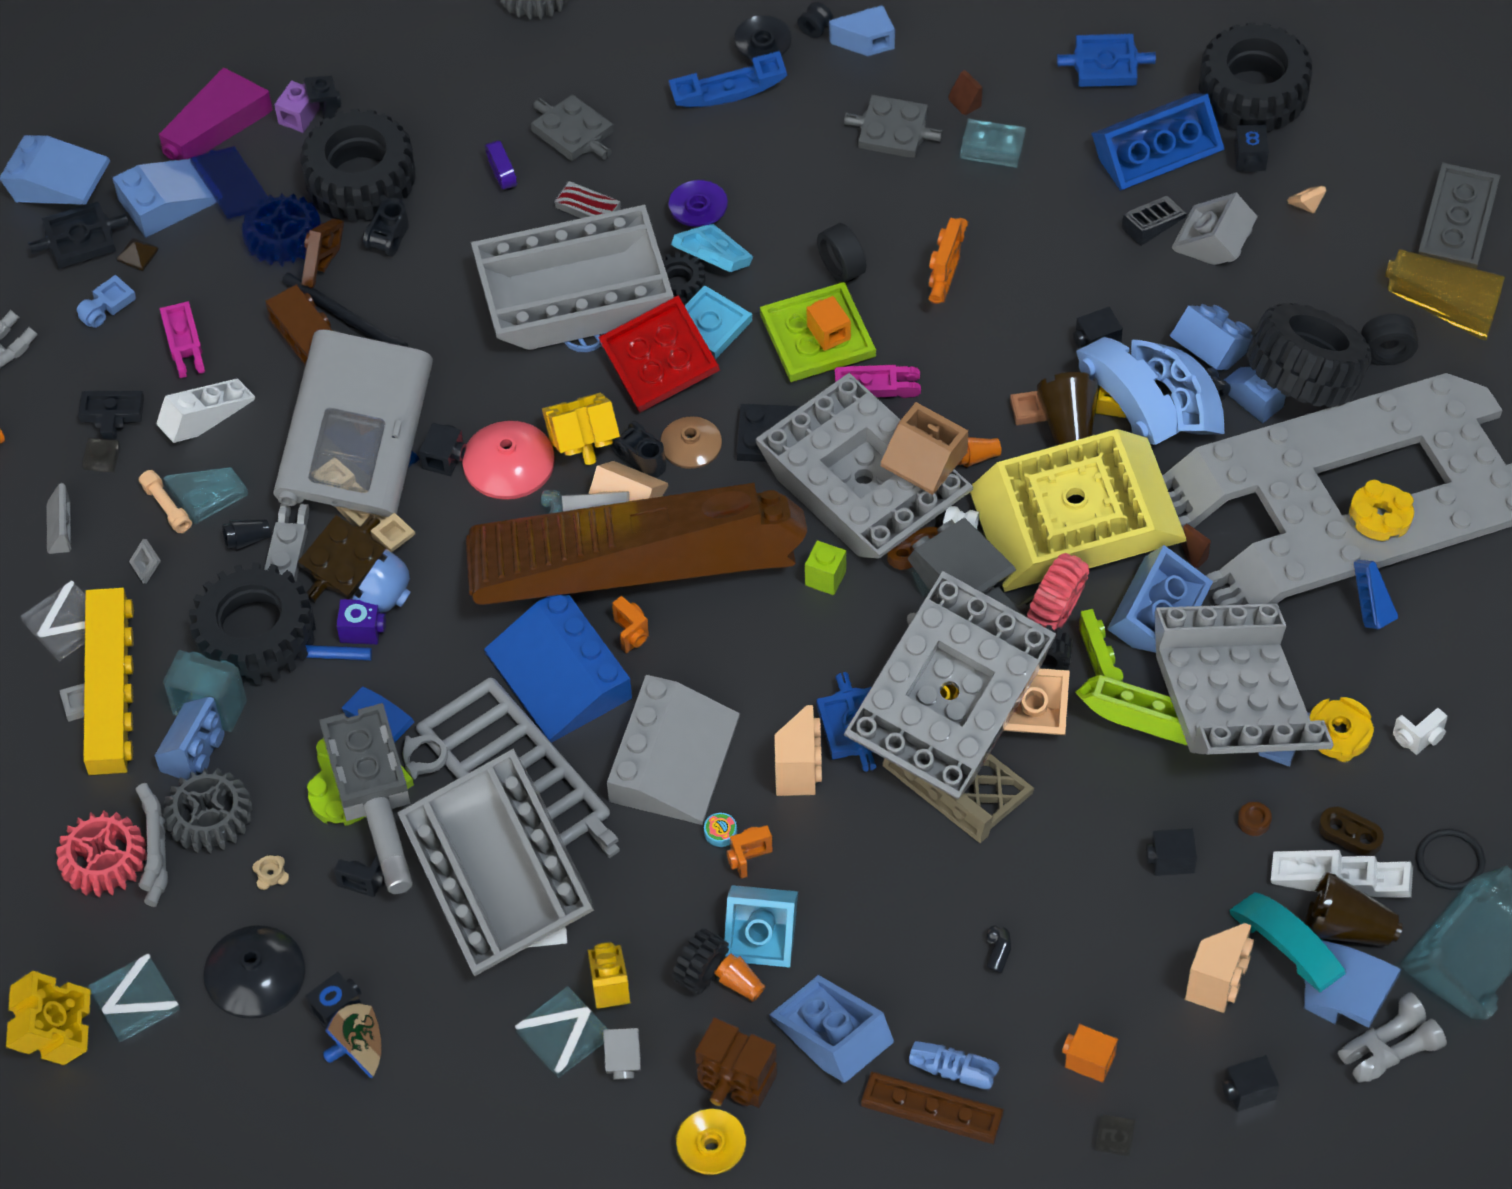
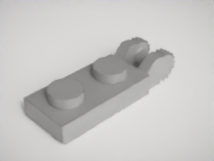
M281 504L278 522L275 523L264 570H268L270 564L277 565L281 575L288 570L293 574L296 582L299 572L298 561L302 557L308 533L309 504L300 505L297 524L288 523L291 507Z

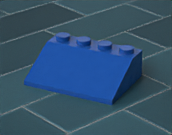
M569 594L547 596L536 602L484 649L486 655L524 709L551 743L632 699L630 677Z

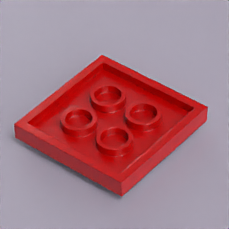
M679 295L598 337L639 413L720 371L719 365Z

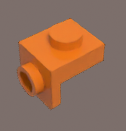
M620 596L612 603L614 621L624 629L620 633L621 649L628 653L634 647H640L649 636L648 619L636 603L632 602L630 604L624 597Z
M768 825L759 828L750 827L740 834L730 836L731 850H727L726 854L731 869H737L741 879L748 877L746 860L773 852L772 835Z

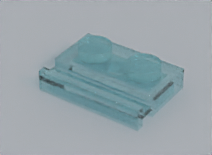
M968 119L960 150V158L1018 167L1026 128Z

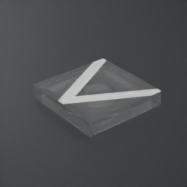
M70 581L21 615L22 622L58 661H61L85 644V594L73 581Z

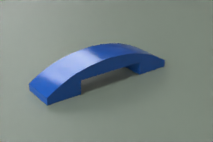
M778 51L752 58L753 66L698 80L697 73L671 79L669 84L675 104L685 107L714 106L741 100L762 92L787 76L781 53Z

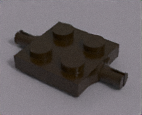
M369 514L364 523L358 527L349 524L336 515L299 559V567L311 574L315 580L314 584L306 592L309 600L311 599L315 603L325 589L337 592L347 600H350L378 559L382 560L384 558L383 552L386 548L374 541L370 536L371 530L380 524V520L376 516L374 518L373 514Z

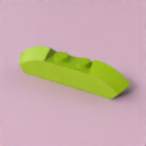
M1102 675L1089 678L1075 692L1093 711L1107 720L1187 745L1169 696Z

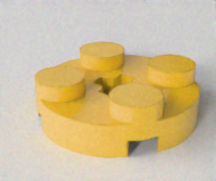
M1370 480L1354 494L1349 508L1350 518L1353 517V520L1356 522L1355 527L1360 533L1374 540L1386 541L1389 540L1390 536L1399 534V537L1407 533L1414 518V500L1411 494L1395 486L1381 483L1378 480ZM1377 508L1385 509L1387 512L1379 515Z
M1340 697V700L1329 701L1330 698L1325 699L1313 708L1309 718L1311 721H1325L1334 745L1332 749H1319L1318 751L1326 756L1336 758L1340 762H1348L1354 756L1363 753L1371 743L1374 732L1371 715L1363 704L1348 697ZM1342 723L1347 725V732L1345 733L1335 731V728L1332 726L1334 724L1340 726Z

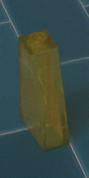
M1399 249L1395 261L1389 260L1385 277L1390 278L1388 286L1390 292L1479 339L1487 340L1501 296L1504 276Z

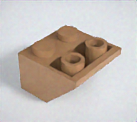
M915 402L898 423L881 460V467L933 495L967 454L968 430Z

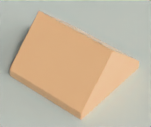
M611 461L597 466L588 494L629 491V500L636 501L662 497L668 488V483L616 461Z
M1039 669L1003 731L1065 735L1070 671Z

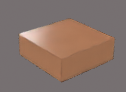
M1037 391L1010 395V404L1016 425L1046 421Z

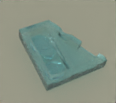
M231 467L167 475L164 477L165 485L194 524L248 495L247 487Z

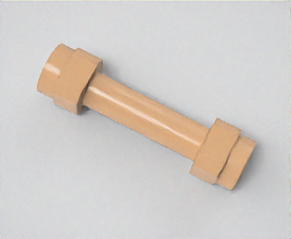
M148 470L141 474L139 483L147 495H153L166 512L168 522L173 530L177 533L186 532L191 527L192 521L183 508H177L163 489L162 479L153 470Z

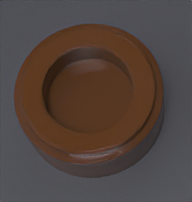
M1249 802L1241 807L1238 815V825L1245 834L1260 836L1270 828L1272 814L1266 805L1260 802Z

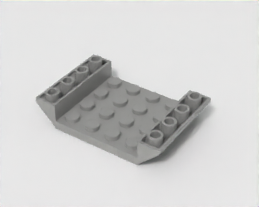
M1277 603L1156 608V659L1190 753L1229 754L1332 749L1334 744L1325 721L1310 720L1280 645L1286 624Z

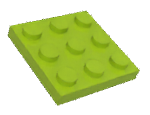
M845 282L760 307V316L790 382L827 372L836 367H843L876 357V348ZM834 296L851 320V339L824 351L807 327V307L818 300Z

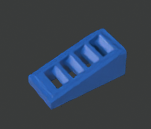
M1360 559L1355 561L1354 568L1364 626L1380 629L1398 619L1397 611L1376 563Z

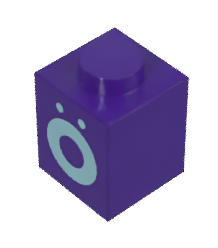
M340 599L337 619L340 643L378 645L380 632H385L386 628L385 613L379 612L378 605L360 600Z

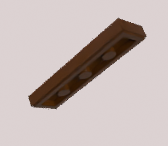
M872 1071L861 1101L862 1107L993 1145L1004 1109Z

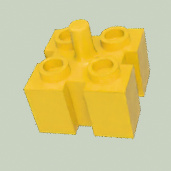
M601 392L578 398L576 401L569 403L563 402L542 408L551 444L560 453L565 452V455H574L582 452L585 465H592L597 462L592 443L595 444V447H603L612 444V439L620 437L612 402L605 398Z
M31 971L10 986L8 1010L12 1011L16 1016L7 1023L6 1048L26 1054H31L38 1049L42 1059L61 1065H66L86 1052L89 1026L81 1024L82 1018L89 1014L91 989L69 982L58 987L56 986V978L35 971Z

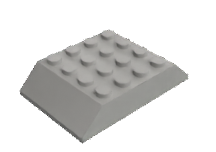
M645 205L471 242L496 337L528 350L608 333L674 298Z
M514 749L397 812L474 976L594 911L589 892L535 784Z

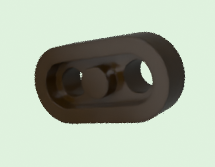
M1337 806L1327 808L1321 815L1319 830L1326 839L1361 856H1372L1380 851L1384 840V833L1376 823ZM1331 825H1338L1341 829L1335 830L1331 828ZM1366 839L1369 840L1371 843L1364 844L1360 840Z

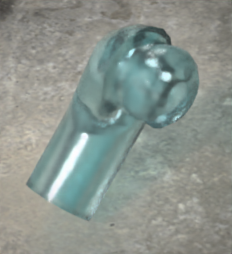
M555 489L553 491L544 490L541 496V503L544 507H550L549 514L563 512L562 494L560 491Z

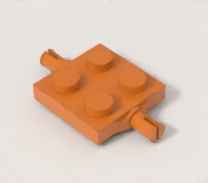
M950 217L946 229L941 228L937 243L940 247L938 252L933 251L929 268L933 269L929 280V287H932L929 300L932 303L945 302L960 259L961 242L964 240V233L968 226V221L964 218L955 219Z

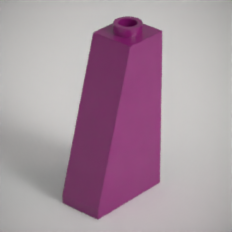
M223 67L159 133L162 152L171 160L197 159L268 115L273 110L269 91Z

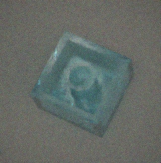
M179 650L163 680L173 715H178L184 703L211 697L215 700L223 730L229 732L233 731L247 702L238 667L228 661L222 660L219 662L208 659L198 652L188 653Z

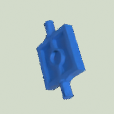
M1133 34L1076 35L1074 54H1057V67H1075L1078 73L1079 87L1137 85L1138 64L1156 63L1155 52L1138 53L1134 45Z
M843 672L842 678L841 673H839L835 679L840 691L832 696L816 699L817 710L832 760L859 755L863 771L868 772L869 767L870 771L876 768L872 755L873 751L844 736V732L872 687L864 689L852 688L849 674Z

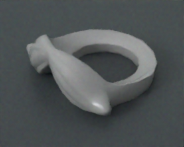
M422 735L415 738L406 736L403 747V759L406 764L405 770L414 780L417 779L418 775L433 773L445 765L448 758V749L440 738L434 735ZM432 742L441 748L439 758L432 763L410 762L411 754L421 744Z

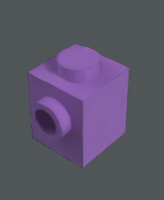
M294 81L289 83L274 104L278 124L300 132L305 131L320 109L319 102L310 103L308 101L304 84L302 85Z

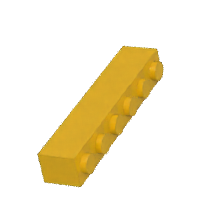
M124 588L86 590L84 763L88 775L128 773V761L133 760L132 741H128V732L133 731L132 712H128V703H133V686L128 684V675L133 674L134 666L132 655H128V646H133L134 637L132 627H128V619L134 617V607L132 599L127 600Z

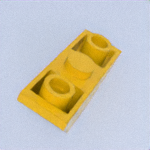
M610 942L595 945L594 949L588 950L596 1008L630 1004L628 979L621 945L614 946V943Z

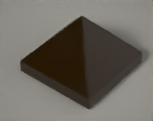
M132 237L117 257V260L143 271L158 251V247Z

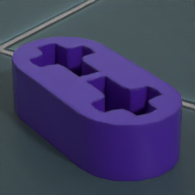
M497 140L485 144L488 161L501 189L505 190L517 186L513 167L501 141Z

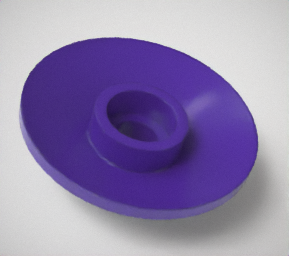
M693 180L683 183L671 193L669 198V210L672 216L682 224L695 227L710 225L718 221L725 214L728 206L724 190L717 184L705 180Z

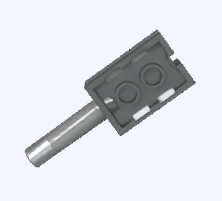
M380 703L358 709V715L346 718L345 713L320 719L325 746L346 821L363 816L367 817L387 890L392 894L404 893L412 887V880L392 809L410 804V799L384 705Z

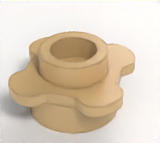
M265 856L253 864V871L258 876L256 884L259 889L266 890L271 885H284L288 882L289 875L284 871L285 860L283 857ZM269 871H274L272 875L268 874Z

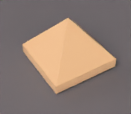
M1325 186L1310 187L1289 197L1287 201L1293 206L1315 213L1326 192Z

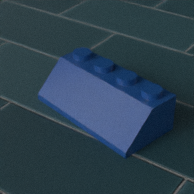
M1193 93L1091 133L1100 162L1120 190L1224 150L1208 94Z

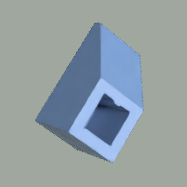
M882 5L830 20L829 41L833 45L871 56L895 49V29Z

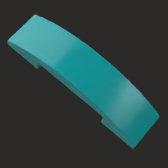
M1254 892L1229 910L1230 915L1240 924L1246 923L1251 925V933L1257 930L1296 964L1297 973L1318 992H1322L1346 974L1341 963L1322 940L1297 916L1275 900Z

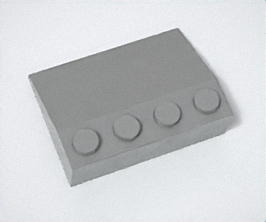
M646 674L607 781L609 802L703 825L740 718V713L676 681Z

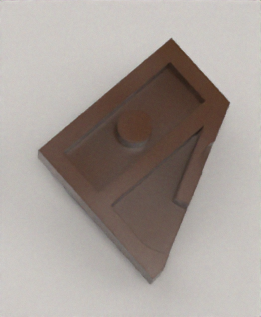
M333 218L308 232L304 243L307 252L301 285L313 288L316 285L317 270L325 272L330 261L336 256L340 250L344 221Z

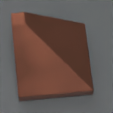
M1185 524L1183 531L1186 542H1182L1181 545L1189 564L1198 569L1209 557L1211 541L1189 524Z

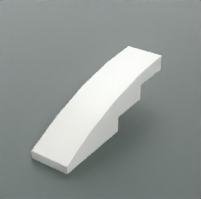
M1339 850L1273 852L1271 882L1275 885L1315 891L1321 877L1326 872L1336 874L1370 897H1411L1413 877L1411 862H1377L1375 856L1342 857Z

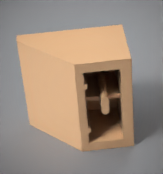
M806 705L775 734L776 796L816 795L815 782H822L820 718H814L813 705Z
M1243 923L1201 940L1190 969L1185 1000L1222 1013L1225 1012L1228 1001L1235 1003L1241 985L1239 983L1242 974L1245 975L1251 958L1250 953L1254 940L1249 938L1251 925Z

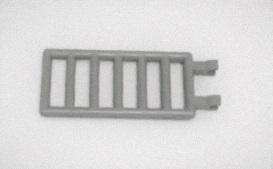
M492 677L487 678L417 724L416 730L420 736L434 735L438 737L432 730L433 728L490 692L499 704L442 740L448 749V758L445 763L448 769L459 779L527 734L536 747L519 757L525 769L544 756L555 766L553 770L533 782L539 794L563 778L575 789L547 807L552 820L582 800L594 811L560 834L565 846L588 831L608 858L620 852L619 847L615 844L618 842L617 836L602 823L610 815L609 808L496 679ZM507 713L518 724L462 762L450 751ZM427 742L439 757L441 748L435 743Z

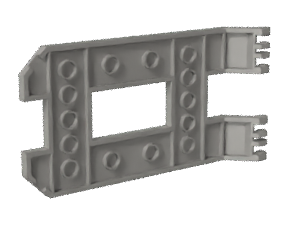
M1448 373L1347 402L1341 406L1337 405L1196 447L1162 475L1167 490L1171 487L1174 489V491L1169 492L1177 515L1182 514L1184 511L1188 513L1185 516L1178 517L1182 529L1185 524L1195 528L1228 500L1256 492L1280 532V535L1252 543L1220 570L1205 575L1213 581L1209 590L1224 586L1227 582L1230 587L1217 590L1213 594L1212 599L1215 604L1219 605L1278 604L1285 597L1356 576L1354 562L1358 559L1374 561L1377 567L1381 568L1512 527V463L1508 465L1504 463L1480 426L1482 423L1500 418L1503 410L1487 387ZM1420 442L1446 484L1411 494L1414 500V518L1409 530L1403 536L1399 537L1398 534L1390 536L1389 540L1379 541L1363 535L1355 527L1356 522L1353 520V517L1350 518L1349 514L1342 515L1317 473ZM1377 508L1379 515L1387 512L1385 509Z

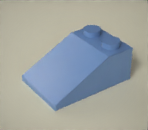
M24 135L2 172L0 180L15 202L86 204L109 165L110 159L104 155L50 136Z
M195 158L141 164L113 177L119 202L145 238L223 200L222 195Z
M820 975L816 976L769 1014L770 1019L822 1070L843 1083L847 1082L894 1043L882 1011Z

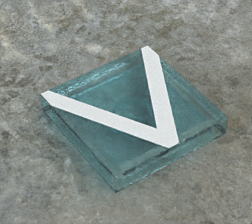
M149 954L88 986L119 1042L128 1039L180 1010L179 1004Z
M568 986L515 1026L519 1036L558 1078L604 1043L603 1030H608Z

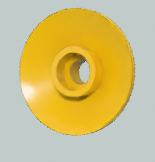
M719 1109L701 1110L690 1115L680 1126L676 1139L677 1151L682 1161L690 1169L702 1174H720L733 1168L742 1158L746 1147L745 1131L741 1123L726 1111ZM709 1143H715L718 1146L715 1150H707L705 1147Z

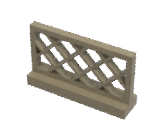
M989 754L983 766L991 767L995 771V776L977 774L971 783L973 784L974 794L963 793L959 800L884 758L883 767L978 843L984 841L989 836L990 829L1031 796L1034 791V787L992 754ZM979 784L996 785L997 794H979ZM1001 785H1013L1020 792L1017 795H1002ZM980 803H998V811L990 815L980 807Z

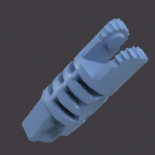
M919 1041L914 1042L909 1058V1064L928 1071L932 1075L937 1076L940 1073L942 1078H950L952 1081L960 1079V1083L984 1090L991 1088L994 1082L992 1077L997 1075L1000 1068L997 1062L971 1053H968L966 1056L964 1051L961 1050L956 1051L954 1048L946 1050L944 1045Z

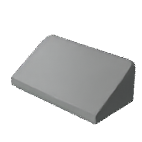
M64 483L58 484L47 502V552L49 554L70 552L71 501Z

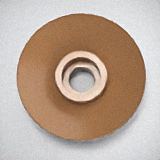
M700 417L677 419L665 428L661 436L665 458L672 464L686 469L700 468L708 465L718 456L722 447V438L718 428L710 421Z

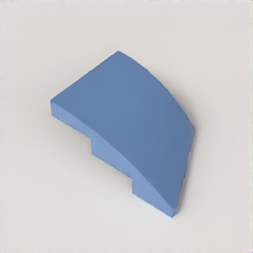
M1322 941L1341 963L1346 974L1322 992H1318L1304 979V1009L1333 1024L1337 1022L1342 1014L1369 1028L1398 979L1401 969L1361 951Z

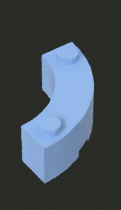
M1103 337L1076 351L1080 372L1088 373L1090 380H1093L1094 377L1097 378L1098 385L1107 391L1123 410L1131 425L1133 434L1147 437L1150 444L1156 445L1181 432L1178 431L1177 412L1170 395L1164 396L1160 388L1155 383L1158 376L1143 359L1137 361L1128 353L1129 347L1111 338Z
M1132 340L1131 356L1137 361L1143 359L1158 376L1157 380L1162 381L1172 392L1171 398L1173 399L1178 418V431L1193 434H1224V414L1217 388L1200 363L1177 348L1143 340Z

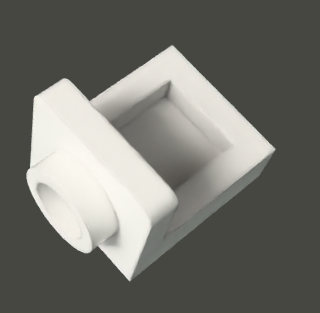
M1437 708L1417 726H1414L1401 715L1396 719L1393 735L1402 747L1409 748L1417 755L1430 743L1436 745L1444 737L1447 715Z

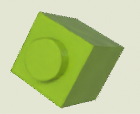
M817 540L805 563V585L835 595L846 573V550Z

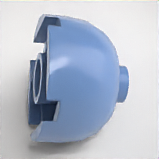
M387 549L383 552L386 560L383 562L378 559L358 589L362 593L360 599L355 595L352 600H360L378 605L380 613L388 612L395 605L402 607L411 591L406 589L410 581V574L406 564Z

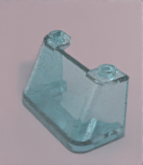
M1507 865L1483 873L1471 880L1401 962V966L1411 977L1473 1020H1486L1495 1013L1498 1008L1496 1005L1498 996L1495 994V991L1512 972V870Z

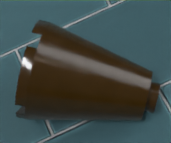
M1088 373L1055 374L1054 381L1047 383L1045 378L1037 384V396L1056 446L1092 436L1098 383L1095 377L1093 380H1090Z
M1326 872L1321 877L1315 889L1319 893L1314 902L1310 901L1305 918V924L1319 938L1389 946L1392 941H1398L1403 923L1399 922V915L1336 874Z

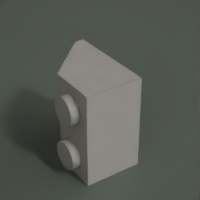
M1237 192L1196 204L1191 209L1172 249L1175 252L1212 265L1232 262L1240 256L1241 248L1246 238L1251 234L1252 227L1258 216Z

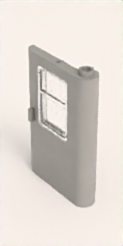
M330 330L316 331L312 338L273 491L278 501L283 505L294 506L305 499L389 517L393 513L397 514L433 363L432 356L422 350Z

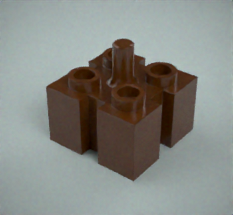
M715 1017L713 1018L695 1051L696 1063L699 1064L697 1068L698 1081L704 1088L713 1092L709 1100L716 1106H721L728 1092H731V1097L735 1102L744 1106L752 1105L760 1108L777 1076V1063L774 1062L777 1057L776 1044L753 1034L749 1037L740 1033L739 1028Z

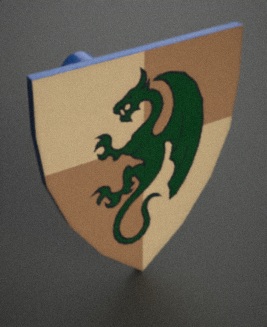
M363 1004L347 1005L335 1013L327 1026L326 1032L336 1044L323 1052L324 1058L327 1062L331 1063L347 1053L372 1078L381 1057V1036L373 1007Z

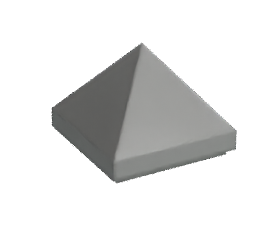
M143 539L129 562L142 583H147L161 563V560L148 540Z

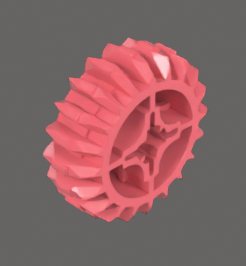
M1067 553L1059 555L1054 560L1052 566L1049 567L1046 575H1044L1030 604L1027 618L1041 624L1045 628L1047 625H1052L1053 630L1057 627L1062 629L1085 587L1089 574L1088 564L1075 555L1072 556Z
M103 810L100 817H95L90 812L89 820L86 821L78 817L77 827L67 825L66 831L68 835L60 836L59 842L61 846L57 847L56 850L58 857L57 865L59 870L62 871L63 879L66 882H70L71 887L75 891L81 888L82 893L87 896L94 890L95 895L100 898L104 890H108V893L113 896L114 888L118 886L126 890L127 880L136 882L137 876L135 872H143L144 865L142 861H145L147 857L145 850L146 842L144 837L141 836L139 827L137 825L133 826L132 821L128 817L122 819L121 815L116 812L109 818L108 813ZM117 839L127 845L125 852L119 850V847L116 846L115 842ZM78 856L84 857V860L87 861L86 869L77 864Z

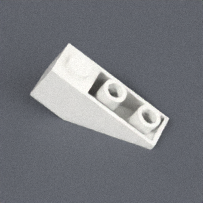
M238 378L166 395L156 424L173 443L195 438L254 401L255 396Z

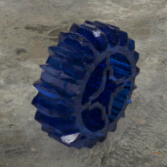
M281 192L279 197L274 198L270 194L268 200L259 199L258 206L250 205L249 213L244 214V223H242L244 244L248 247L251 255H256L260 262L267 259L270 266L275 261H279L281 266H283L285 261H291L294 264L298 257L305 260L307 252L304 246L305 238L311 229L321 225L320 215L315 210L313 204L307 203L304 197L297 199L294 193L289 197H285Z

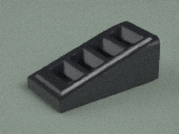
M1164 196L1124 214L1122 228L1142 246L1184 219L1186 213L1172 199ZM1164 207H1167L1172 214H1169ZM1156 212H1160L1164 217L1161 218ZM1151 216L1155 221L1152 222L1149 217Z

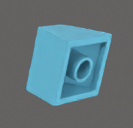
M732 885L727 897L725 940L729 943L727 947L729 950L725 956L727 957L732 953L737 958L741 956L748 964L790 967L796 925L798 891Z

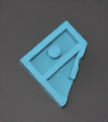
M713 223L675 234L671 243L675 248L729 272L750 266L753 258L749 252Z

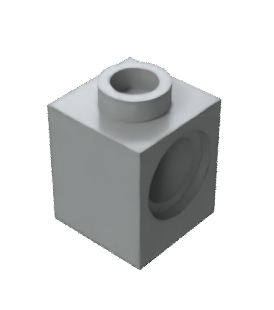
M638 1028L603 1030L606 1073H613L614 1079L634 1078V1072H641Z

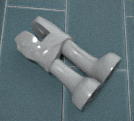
M1409 992L1399 1000L1398 1015L1385 1025L1377 1029L1372 1027L1364 1034L1351 1040L1338 1051V1055L1345 1064H1350L1370 1053L1372 1057L1364 1060L1353 1071V1075L1358 1083L1370 1082L1372 1079L1379 1078L1386 1069L1397 1065L1401 1059L1423 1050H1440L1447 1045L1443 1030L1435 1020L1429 1019L1426 1021V1013L1422 1003L1415 994ZM1418 1028L1412 1035L1392 1047L1385 1044L1408 1031Z

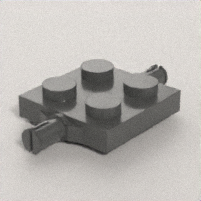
M573 94L555 106L549 105L542 98H539V101H535L534 108L543 115L531 123V131L569 160L573 161L580 155L590 151L595 152L603 160L610 156L611 149L601 142L613 133V124Z
M871 95L868 109L863 116L846 112L844 125L861 127L858 141L859 148L910 158L916 157L918 147L924 139L941 142L943 130L926 127L927 104Z

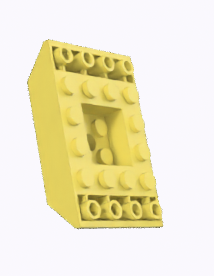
M1119 429L997 462L972 484L973 490L970 492L976 511L979 512V521L985 538L1016 569L1011 577L1002 585L1004 592L1042 582L1044 575H1046L1054 560L1063 553L1081 558L1083 562L1088 564L1089 568L1150 552L1163 545L1168 547L1186 542L1184 531L1148 438ZM1072 495H1081L1084 498L1078 504L1070 503L1067 499Z

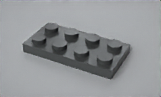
M1442 162L1417 259L1476 272L1501 175Z

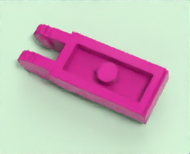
M189 301L159 308L172 358L176 361L180 378L187 377L186 366L182 358L193 355L196 370L199 374L204 373L205 369L201 358L202 349Z
M876 365L835 368V382L850 373L875 397H897L898 395L902 398H909L921 394V386L915 382L920 379V371L915 366Z

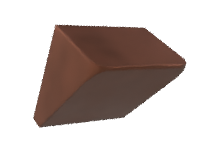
M963 70L956 80L948 99L963 115H968L981 107L982 86L967 71Z

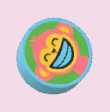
M715 813L707 818L704 823V835L708 843L716 847L730 845V836L737 835V824L732 816L726 813Z

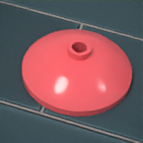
M501 421L480 429L471 437L466 444V452L462 464L466 479L478 492L491 498L510 500L528 496L540 489L553 472L555 456L551 441L537 427L521 421Z

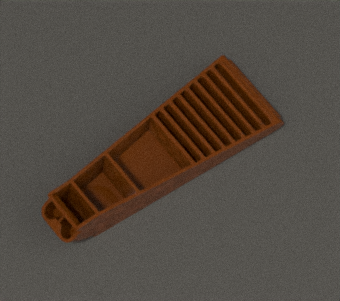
M747 483L472 526L469 529V535L466 536L469 594L473 596L475 603L484 605L755 569L792 567L796 564L793 550L803 541L807 533L803 509L785 495L775 490L756 493L755 483Z

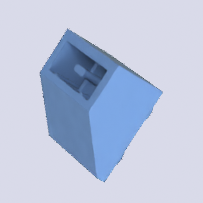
M1201 304V306H1188L1170 337L1216 370H1229L1247 353L1253 335L1251 334L1252 329L1242 322L1237 321L1235 323L1229 319V313L1217 305L1209 307Z
M205 697L184 703L155 754L160 772L179 779L181 777L188 780L191 778V770L196 775H200L204 767L208 768L210 755L215 747L218 748L224 738V730L214 698Z

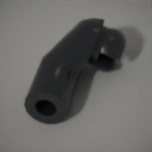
M994 925L990 927L986 937L989 943L995 944L986 967L995 972L1002 973L1011 952L1010 932L1005 927L1001 929Z

